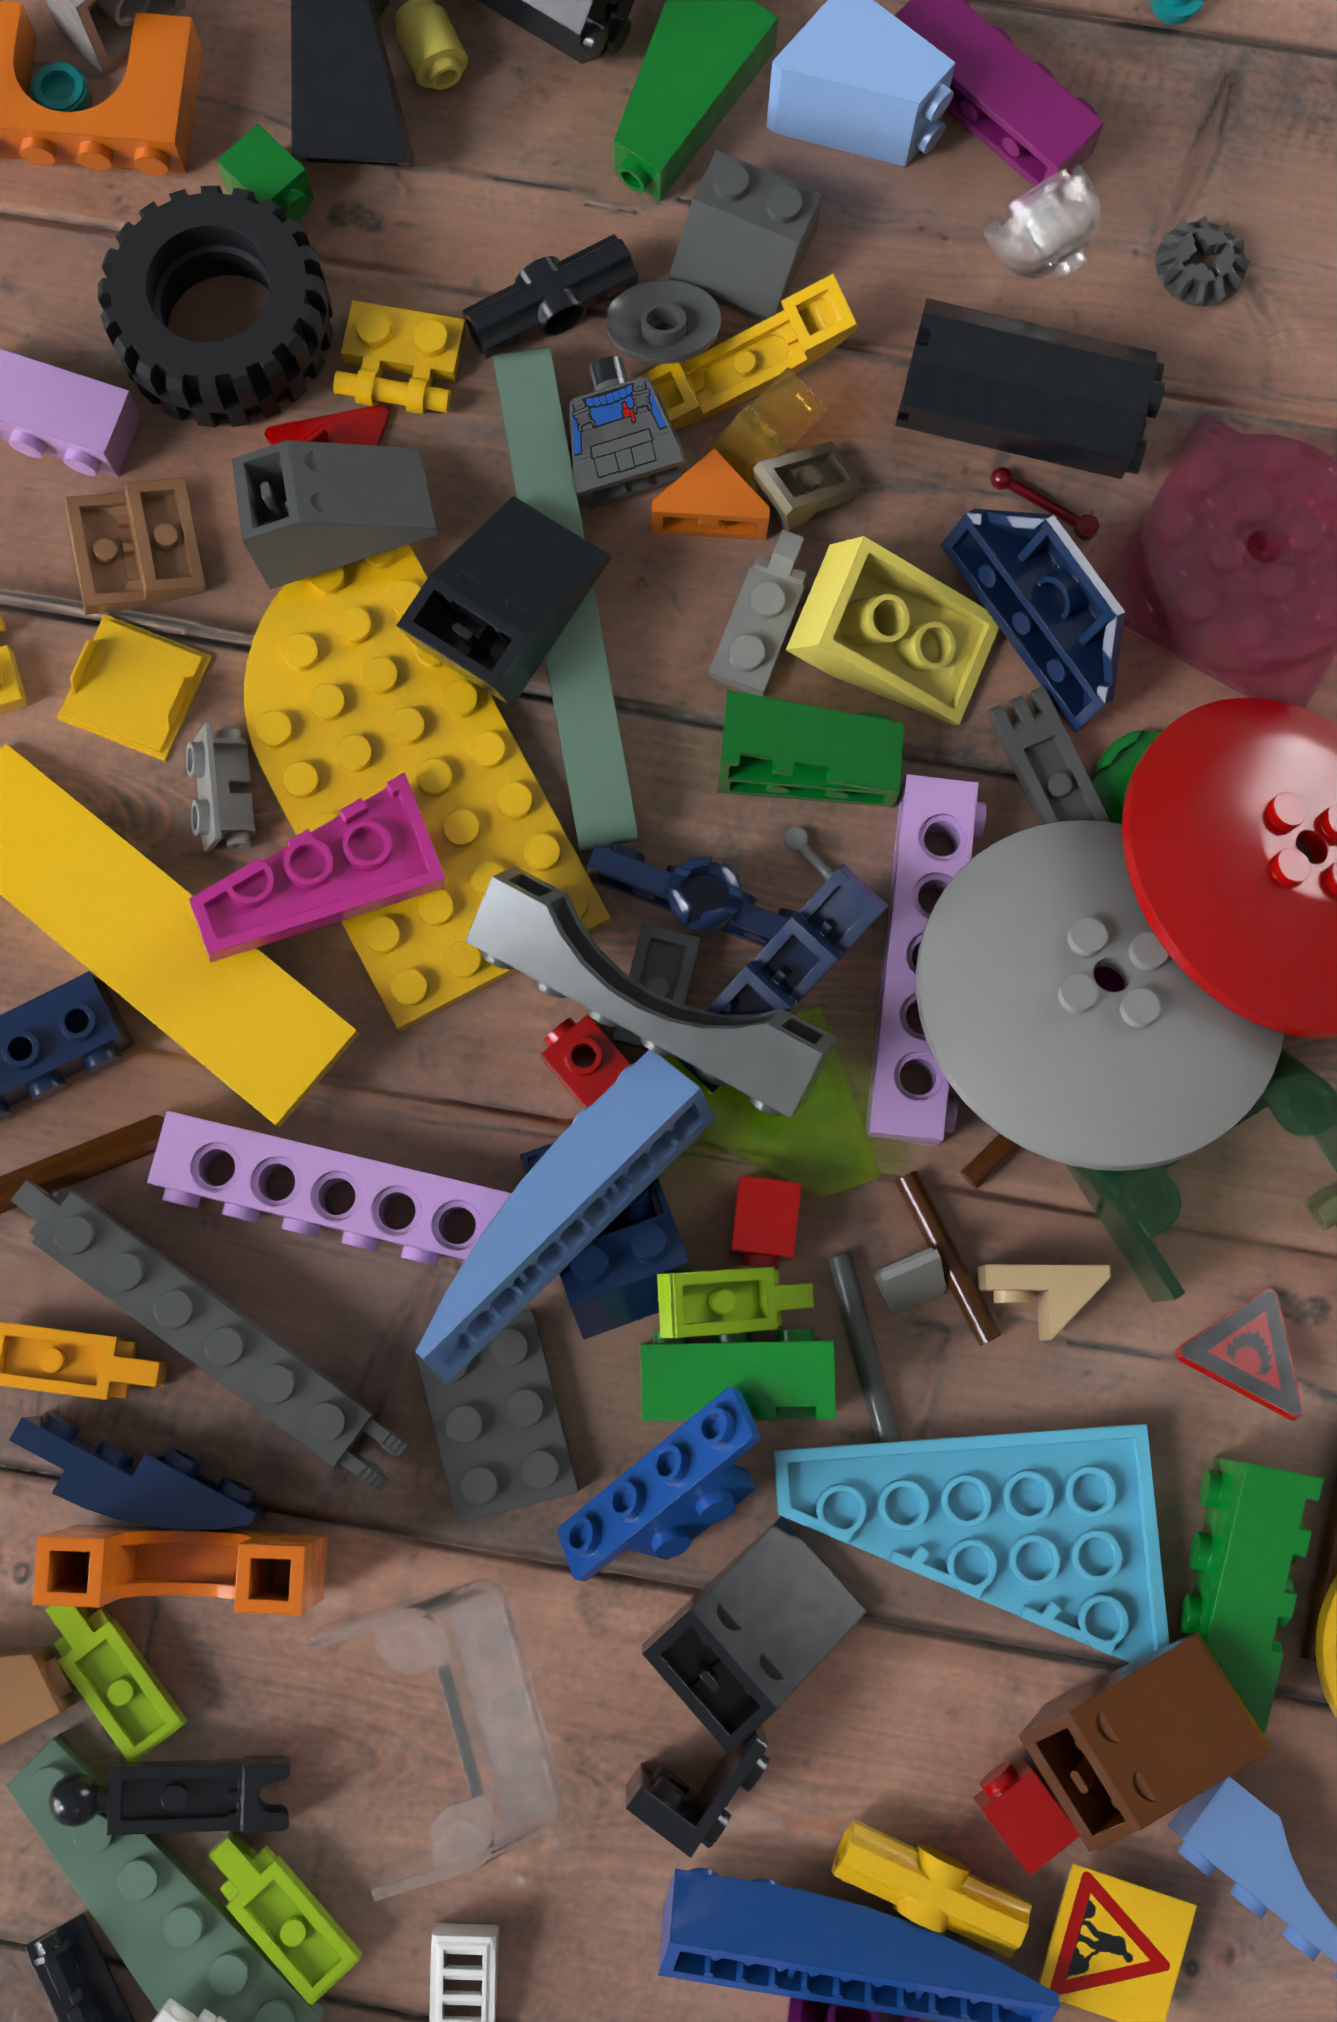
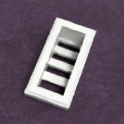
M435 1923L431 1938L429 2022H496L499 1925ZM447 1954L483 1955L482 1966L447 1965ZM446 1980H482V1991L446 1990ZM445 2005L481 2006V2017L445 2016Z

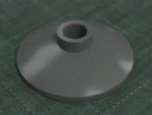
M652 280L626 289L613 300L607 311L606 328L612 343L624 354L649 363H676L694 358L713 345L721 331V311L715 299L696 285L678 280Z

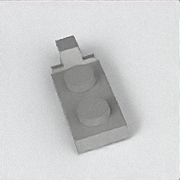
M782 529L771 560L757 555L753 567L750 566L710 667L708 678L754 695L764 696L804 593L805 586L803 584L807 573L795 569L802 551L801 546L804 537Z

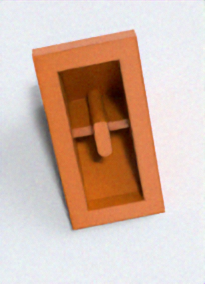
M714 448L652 500L651 534L766 540L770 507Z

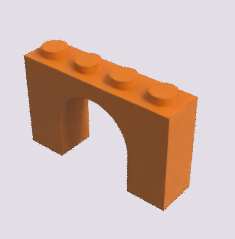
M0 0L1 158L24 159L40 166H49L55 162L81 164L86 168L96 171H105L111 167L138 169L145 174L153 176L165 175L167 172L187 174L203 49L192 17L135 12L128 64L121 84L110 97L92 108L75 112H62L43 107L29 97L37 35L22 2Z
M78 1524L37 1537L32 1605L100 1608L115 1600L130 1597L204 1596L234 1599V1613L302 1615L325 1598L328 1534L239 1530H178L158 1527Z

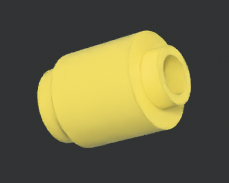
M409 0L403 4L395 15V23L397 25L395 36L418 84L425 88L437 90L447 89L455 85L467 67L468 56L446 10L442 6L437 5L434 0Z

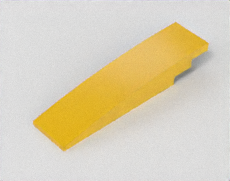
M5 743L0 748V895L269 1121L280 1128L360 1033L257 948L210 963L191 909L189 898L193 897V895Z

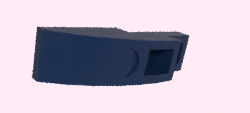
M50 1411L46 1412L44 1418L40 1416L22 1417L9 1441L64 1470L52 1494L82 1508L117 1520L149 1527L178 1530H218L251 1525L261 1521L267 1510L253 1502L257 1495L253 1489L226 1476H223L220 1484L198 1472L202 1466L199 1460L178 1449L168 1447L165 1454L159 1451L146 1453L138 1467L135 1468L132 1466L135 1459L133 1454L104 1440L100 1442L98 1447L77 1436L81 1429L79 1425Z

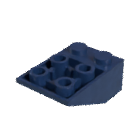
M553 1143L520 1154L526 1174ZM658 1177L559 1273L583 1339L659 1313L657 1274L692 1272L688 1256Z

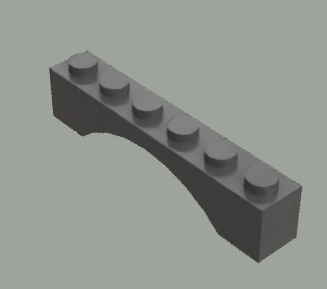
M516 866L492 876L465 942L482 950V957L489 963L503 969H517L535 979V986L542 992L553 997H568L587 1007V1013L597 1022L610 1027L622 1026L640 1036L641 1043L649 1050L663 1056L675 1055L695 1066V1072L704 1080L715 1085H730L750 1096L749 1100L756 1108L771 1115L780 1116L784 1114L792 1118L807 1102L838 1039L784 1009L756 1014H719L686 1007L655 994L624 973L600 949L582 924L567 893Z

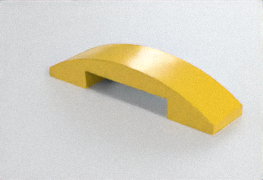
M831 274L783 299L781 303L784 310L682 364L681 362L660 364L633 379L639 377L649 378L659 393L676 430L722 413L782 383L833 350L858 329V325L834 274Z

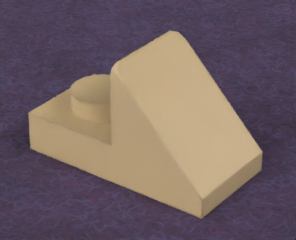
M985 1264L976 1267L977 1289L979 1292H994V1303H1031V1292H1038V1333L1040 1341H1050L1111 1278L1110 1265Z

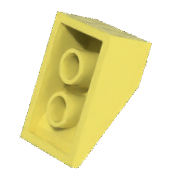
M861 536L829 545L786 651L832 677L951 725H960L999 626L984 607L867 537Z

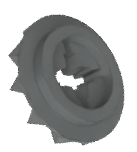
M1204 216L1197 222L1190 223L1183 219L1175 229L1165 234L1156 255L1158 277L1164 288L1181 302L1193 306H1212L1222 303L1237 292L1245 278L1250 260L1246 259L1244 253L1245 239H1236L1230 233L1229 222L1219 226L1209 223L1207 216ZM1196 249H1199L1203 255L1219 254L1214 259L1210 267L1211 270H1208L1203 263L1197 265L1192 263L1187 266L1192 261Z

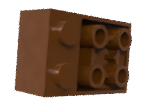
M1198 1631L1046 1703L1018 1736L1089 1852L1144 1829L1264 1756L1272 1748Z

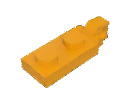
M0 1321V1386L102 1400H113L114 1397L128 1399L131 1384L165 1387L169 1362L135 1358L138 1343L123 1341V1337Z

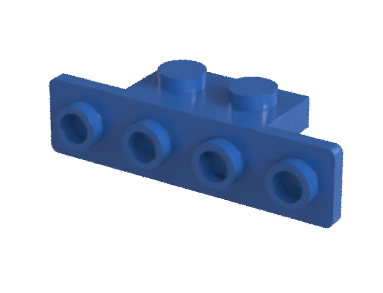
M727 1387L559 1526L558 1536L575 1580L588 1581L626 1549L665 1560L684 1553L690 1547L691 1541L709 1526L729 1517L735 1511L736 1505L756 1490L747 1468L732 1464L760 1441L759 1431L740 1390Z

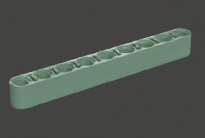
M550 347L493 355L495 376L517 498L585 539ZM592 586L545 657L579 851L594 849L595 845L607 847L612 846V844L638 841L625 758L594 587Z

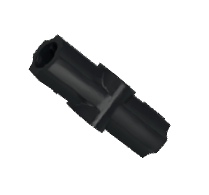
M613 234L561 261L554 256L535 260L518 274L513 285L463 309V317L476 347L488 359L540 332L544 336L550 337L568 331L582 320L588 308L638 284V273L623 240Z

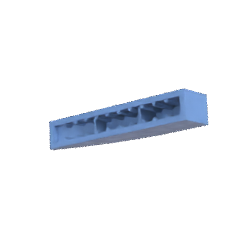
M648 1050L636 1063L628 1065L620 1073L616 1082L600 1098L577 1114L572 1125L560 1135L520 1181L483 1231L447 1289L415 1351L446 1385L717 1119L701 1088L659 1054Z

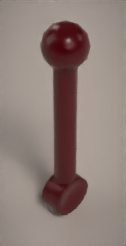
M1000 467L991 473L990 480L995 489H1009L1072 525L1078 538L1090 540L1098 532L1099 522L1095 516L1090 514L1078 516L1015 480L1008 468Z

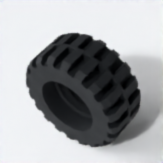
M220 185L201 186V193L188 195L186 189L170 193L171 201L157 207L154 201L139 211L142 219L137 224L133 225L128 221L115 236L120 247L118 250L110 248L106 252L101 267L107 278H102L98 283V301L103 309L101 319L105 332L130 379L136 382L141 394L152 404L162 403L167 414L183 421L187 420L190 413H192L197 424L206 427L216 428L219 419H229L232 427L250 425L248 416L263 412L267 419L281 412L278 403L288 397L292 402H296L307 391L304 382L305 377L309 376L314 379L318 377L325 360L321 350L326 351L331 347L333 336L330 318L333 316L331 299L315 248L310 246L306 232L296 220L286 218L282 207L269 199H263L261 204L258 205L254 192L240 188H233L232 195L223 194ZM220 275L243 276L257 281L270 290L266 305L259 317L247 329L231 338L216 342H197L184 339L168 330L169 317L176 302L189 288L205 279Z

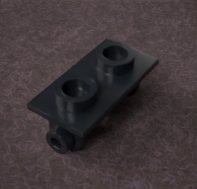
M84 1913L23 1946L58 2022H134Z

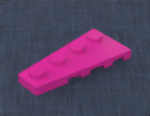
M405 772L387 782V788L365 801L360 798L339 810L340 815L321 827L312 832L307 829L288 840L287 847L263 861L261 859L252 861L189 898L210 963L445 888V875Z

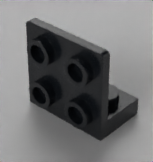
M762 1725L730 1755L726 1752L693 1801L686 1795L690 1790L689 1786L673 1772L661 1765L653 1772L641 1763L626 1784V1809L690 1858L701 1843L707 1848L712 1847L731 1818V1813L726 1808L739 1787L749 1792L758 1782L770 1761V1758L764 1755L768 1742Z

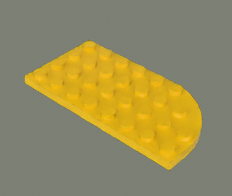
M405 545L284 585L274 597L260 621L252 640L244 678V710L251 744L262 771L296 836L307 829L310 832L338 817L340 815L339 810L360 798L365 801L387 788L386 783L404 772L406 774L445 875V888L341 921L399 1032L518 971L515 968L503 969L489 963L482 957V950L465 942L492 876L516 866L567 893L582 924L589 933L611 923V917L490 693L418 648L396 626L428 579L410 545Z

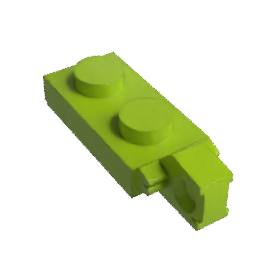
M774 1267L657 1274L660 1338H684L778 1330V1326H782L781 1310L814 1308L813 1284H780L779 1269L775 1270Z
M49 1606L45 1609L63 1635L62 1638L54 1643L61 1656L57 1662L128 1762L138 1761L188 1721L115 1617L112 1619L104 1607L95 1613L89 1607Z
M231 1831L214 1846L212 1852L209 1853V1857L229 1879L220 1888L229 1901L226 1908L305 2001L312 2006L361 1960L363 1952L279 1855L275 1856L274 1852L266 1845L256 1853L237 1831Z

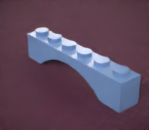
M1230 1777L1183 1804L1168 1824V1827L1184 1840L1177 1851L1208 1877L1211 1876L1217 1867L1236 1883L1229 1893L1260 1919L1263 1918L1269 1909L1286 1922L1287 1926L1281 1935L1312 1961L1322 1951L1337 1964V1926L1328 1919L1306 1888L1289 1851L1281 1818ZM1336 1971L1335 1974L1333 1975V1977H1334L1336 1980H1337V1971Z

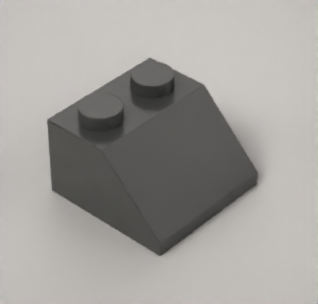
M716 150L693 197L671 267L669 280H678L696 285L709 293L717 303L760 321L772 317L779 312L782 305L781 301L785 299L817 231L822 194Z

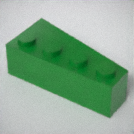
M1214 1457L1212 1469H1205L1201 1478L1199 1502L1201 1506L1206 1507L1202 1532L1196 1531L1190 1545L1189 1565L1196 1572L1192 1595L1186 1594L1181 1604L1179 1629L1181 1633H1186L1185 1637L1197 1631L1199 1632L1262 1733H1266L1284 1655L1282 1644L1273 1640L1276 1628L1284 1629L1289 1619H1292L1297 1594L1294 1592L1291 1578L1288 1577L1290 1566L1297 1561L1299 1556L1306 1557L1312 1531L1304 1527L1302 1514L1306 1499L1319 1501L1324 1478Z

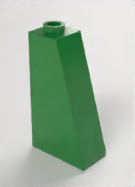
M753 0L665 1L614 138V172L618 174L620 180L628 188L638 193L645 191L658 201L663 199L774 53L778 16Z

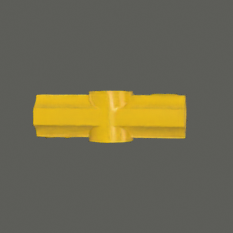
M852 1819L850 1825L844 1831L831 1869L833 1876L840 1878L843 1882L857 1886L869 1894H874L893 1903L892 1907L898 1913L932 1931L945 1933L946 1929L1010 1959L1014 1952L1021 1947L1029 1927V1917L1032 1905L1028 1900L1018 1894L1011 1893L995 1883L985 1881L970 1874V1869L966 1865L930 1846L918 1844L915 1848L855 1819Z

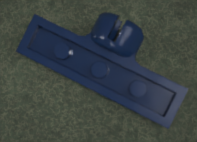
M612 844L609 850L595 845L587 864V873L591 881L671 911L681 924L691 930L701 932L720 930L761 947H765L788 920L797 913L790 909L780 908L778 914L755 906L757 899L742 891L740 877L734 868L726 861H723L722 865L712 862L713 856L709 855L691 857L679 866L668 865L666 871L643 863L645 856L630 847Z

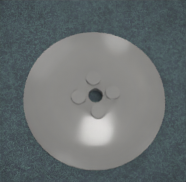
M1089 820L1061 821L1035 826L995 842L969 861L946 886L929 917L918 950L916 998L919 1017L934 1059L949 1084L965 1104L1001 1135L1036 1154L1071 1166L1094 1170H1138L1169 1164L1197 1153L1228 1133L1251 1110L1268 1085L1281 1054L1285 1033L1255 1024L1214 1000L1184 973L1161 945L1140 908L1130 882L1124 857L1122 824ZM1108 967L1115 970L1123 979L1124 989L1119 992H1109L1102 989L1094 979V969Z

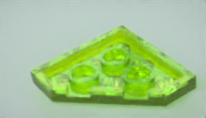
M822 1005L794 1014L832 1035ZM836 1044L807 1102L792 1118L784 1114L775 1116L759 1110L750 1102L749 1095L730 1085L720 1086L712 1093L674 1056L663 1057L701 1088L717 1118L698 1137L786 1181L802 1183V1189L820 1198H825L882 1178Z

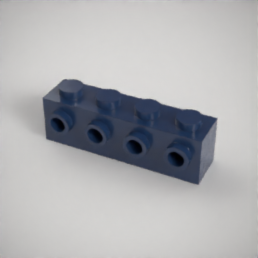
M88 971L0 1015V1122L12 1114L9 1107L29 1097L33 1101L51 1097L67 1087L65 1079L87 1069L88 1073L105 1070L123 1058L120 1053L121 1051L135 1045L105 982L92 972Z

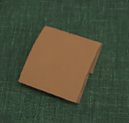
M185 478L126 482L125 492L65 497V511L84 615L128 610L167 602L205 591L206 585Z

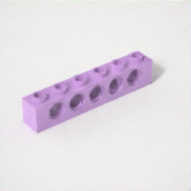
M907 774L900 788L864 1138L937 1146L944 1140V1132L953 1133L955 1129L958 1107L957 1097L948 1096L949 1082L936 1063L925 1035L914 1032L907 1024L906 1011L911 1007L918 1006L916 998V967L912 961V952L919 949L924 929L931 915L921 908L918 894L926 890H934L942 894L955 875L972 860L973 837L982 838L986 820V803L977 802L978 782ZM930 833H941L947 836L952 842L953 853L948 856L932 854L925 846L924 836ZM908 1065H916L923 1068L930 1078L928 1093L915 1095L906 1091L900 1082L901 1069Z
M171 1111L166 1112L147 1183L165 1189L162 1200L198 1209L201 1198L224 1203L222 1215L258 1223L260 1213L264 1212L284 1217L281 1229L312 1237H318L320 1226L344 1232L341 1240L342 1244L375 1252L378 1250L380 1241L403 1246L401 1258L437 1266L439 1255L463 1260L464 1263L483 1231L511 1195V1193ZM221 1154H230L235 1162L233 1177L224 1185H212L208 1178V1167L211 1161ZM290 1168L295 1177V1186L292 1193L285 1199L272 1200L266 1188L269 1176L277 1169ZM349 1182L355 1191L353 1206L344 1214L332 1215L325 1204L328 1190L336 1183ZM395 1197H410L415 1205L413 1221L403 1229L394 1230L389 1228L384 1218L386 1205ZM458 1210L472 1213L476 1222L473 1236L462 1244L449 1243L443 1233L445 1219L451 1213Z

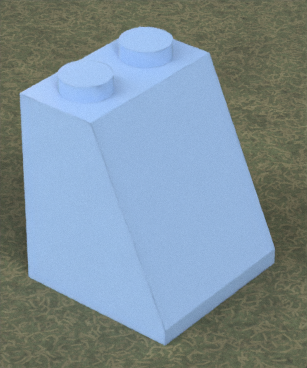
M827 0L772 61L766 127L775 134L906 167L919 151H922L924 154L930 152L945 130L946 124L942 122V118L954 94L950 89V84L956 62L874 0Z

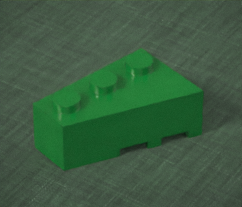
M814 1329L776 1330L777 1342H752V1332L715 1335V1343L690 1344V1337L660 1338V1332H653V1344H640L641 1421H687L727 1387H733L742 1392L753 1419L816 1418V1420H836L834 1341H814Z

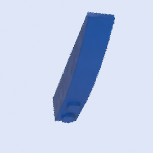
M675 1868L664 1901L658 1976L937 2022H1051L1060 2007L1058 1993L996 1959L937 1932L863 1905L806 1890L783 1887L774 1880L755 1879L748 1881L719 1876L715 1871L705 1868L691 1870Z

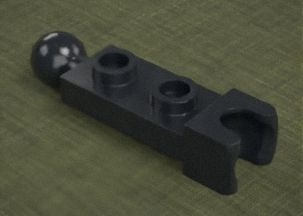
M277 1755L245 1756L243 1759L111 1763L109 1767V1785L98 1786L94 1779L80 1773L66 1775L61 1778L50 1792L49 1808L56 1821L70 1827L85 1825L97 1813L107 1812V1835L239 1830L242 1833L284 1831L289 1828L287 1807L281 1804L265 1803L261 1800L259 1791L267 1783L288 1779L290 1776V1758Z

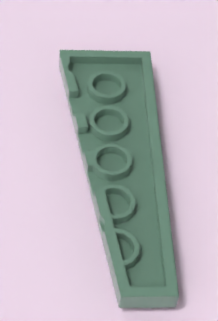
M60 1734L53 1737L6 1785L157 2013L171 1998L196 2015L197 2018L206 2009L217 2018L221 2016L227 2022H319L325 2010L317 2002L311 2006L305 2001L229 1910L156 1834L107 1835V1812L97 1813L91 1821L77 1827L64 1826L55 1820L50 1812L49 1796L56 1782L64 1776L74 1773L86 1774L94 1779L98 1786L108 1785Z

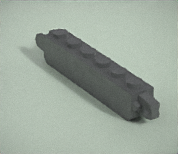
M26 1180L10 1200L37 1221L29 1232L35 1237L32 1241L33 1244L331 1466L342 1465L369 1486L382 1491L389 1482L384 1471L375 1463L367 1461L353 1450L366 1432L377 1440L386 1451L404 1459L413 1447L409 1442L376 1418L379 1412L372 1405L88 1196L72 1192L68 1188L63 1187L55 1197L36 1183Z

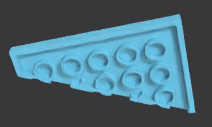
M1147 1424L773 1450L777 1513L780 1516L806 1527L808 1526L846 1544L860 1548L891 1563L952 1587L964 1594L985 1601L1128 1663H1132L1170 1645Z

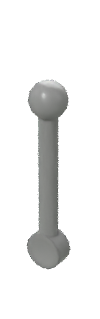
M801 827L788 829L784 837L786 848L791 852H800L816 871L827 880L834 872L808 845L806 831Z

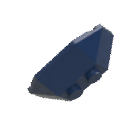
M973 509L967 512L941 543V548L1038 682L1047 690L1051 700L1075 733L1082 730L1114 700L1125 617L1124 609L1055 515Z

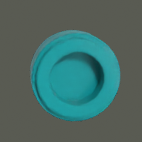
M62 61L52 62L41 67L32 78L30 86L33 100L41 106L62 112H75L90 108L92 101L90 87L82 71L75 65Z

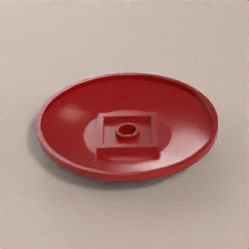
M1240 697L1204 704L1185 713L1166 727L1149 744L1131 775L1123 807L1122 838L1124 857L1135 896L1149 926L1167 953L1184 973L1214 1000L1243 1018L1277 1032L1307 1038H1337V724L1302 707L1270 699ZM1296 841L1302 842L1310 849L1314 858V864L1310 863L1306 855L1297 849Z

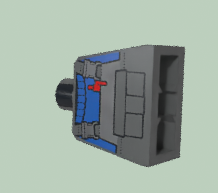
M609 356L594 361L589 366L595 392L576 397L569 403L574 487L576 494L590 509L670 485L691 468L662 399L649 378L639 377L628 381L623 358L619 356Z

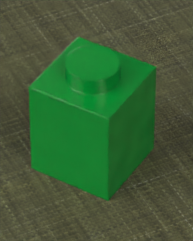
M259 124L255 125L216 160L227 192L232 195L233 188L254 192L258 205L261 204L263 199H269L284 209L287 219L298 221L307 211L310 202L314 200L306 169Z

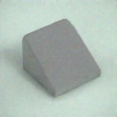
M933 1247L879 1269L874 1275L887 1308L892 1314H899L941 1296L946 1291L941 1257L938 1250H934Z

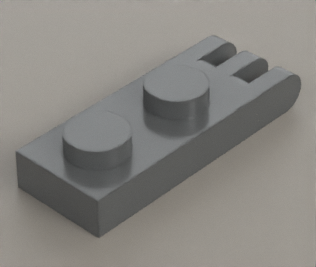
M1043 686L1030 692L1032 703L1037 711L1035 715L1032 714L1023 696H1018L1009 701L1010 710L1016 721L1014 724H1011L1001 705L988 709L990 722L1040 825L1076 820L1111 822L1058 712Z

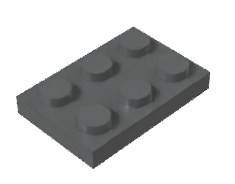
M533 1309L520 1312L447 1385L416 1353L457 1524L579 1492ZM421 1339L413 1340L415 1351Z

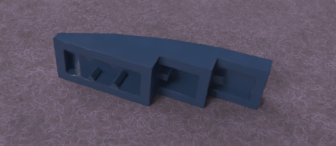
M842 864L799 912L788 920L761 952L740 971L705 1011L719 1014H756L784 1009L791 1012L889 905L845 864ZM673 1055L712 1093L720 1087L701 1078L695 1072V1066Z

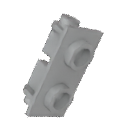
M205 722L193 742L188 743L186 749L187 773L189 778H196L198 800H193L191 806L193 834L201 836L203 854H209L221 839H226L227 848L229 849L248 848L251 846L250 837L256 834L252 793H230L229 785H248L251 782L248 741L241 738V730L236 728L218 730L217 738H213L212 722Z

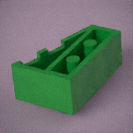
M727 690L717 793L893 808L900 793L904 723L891 721L889 716L881 713L863 712L854 714Z

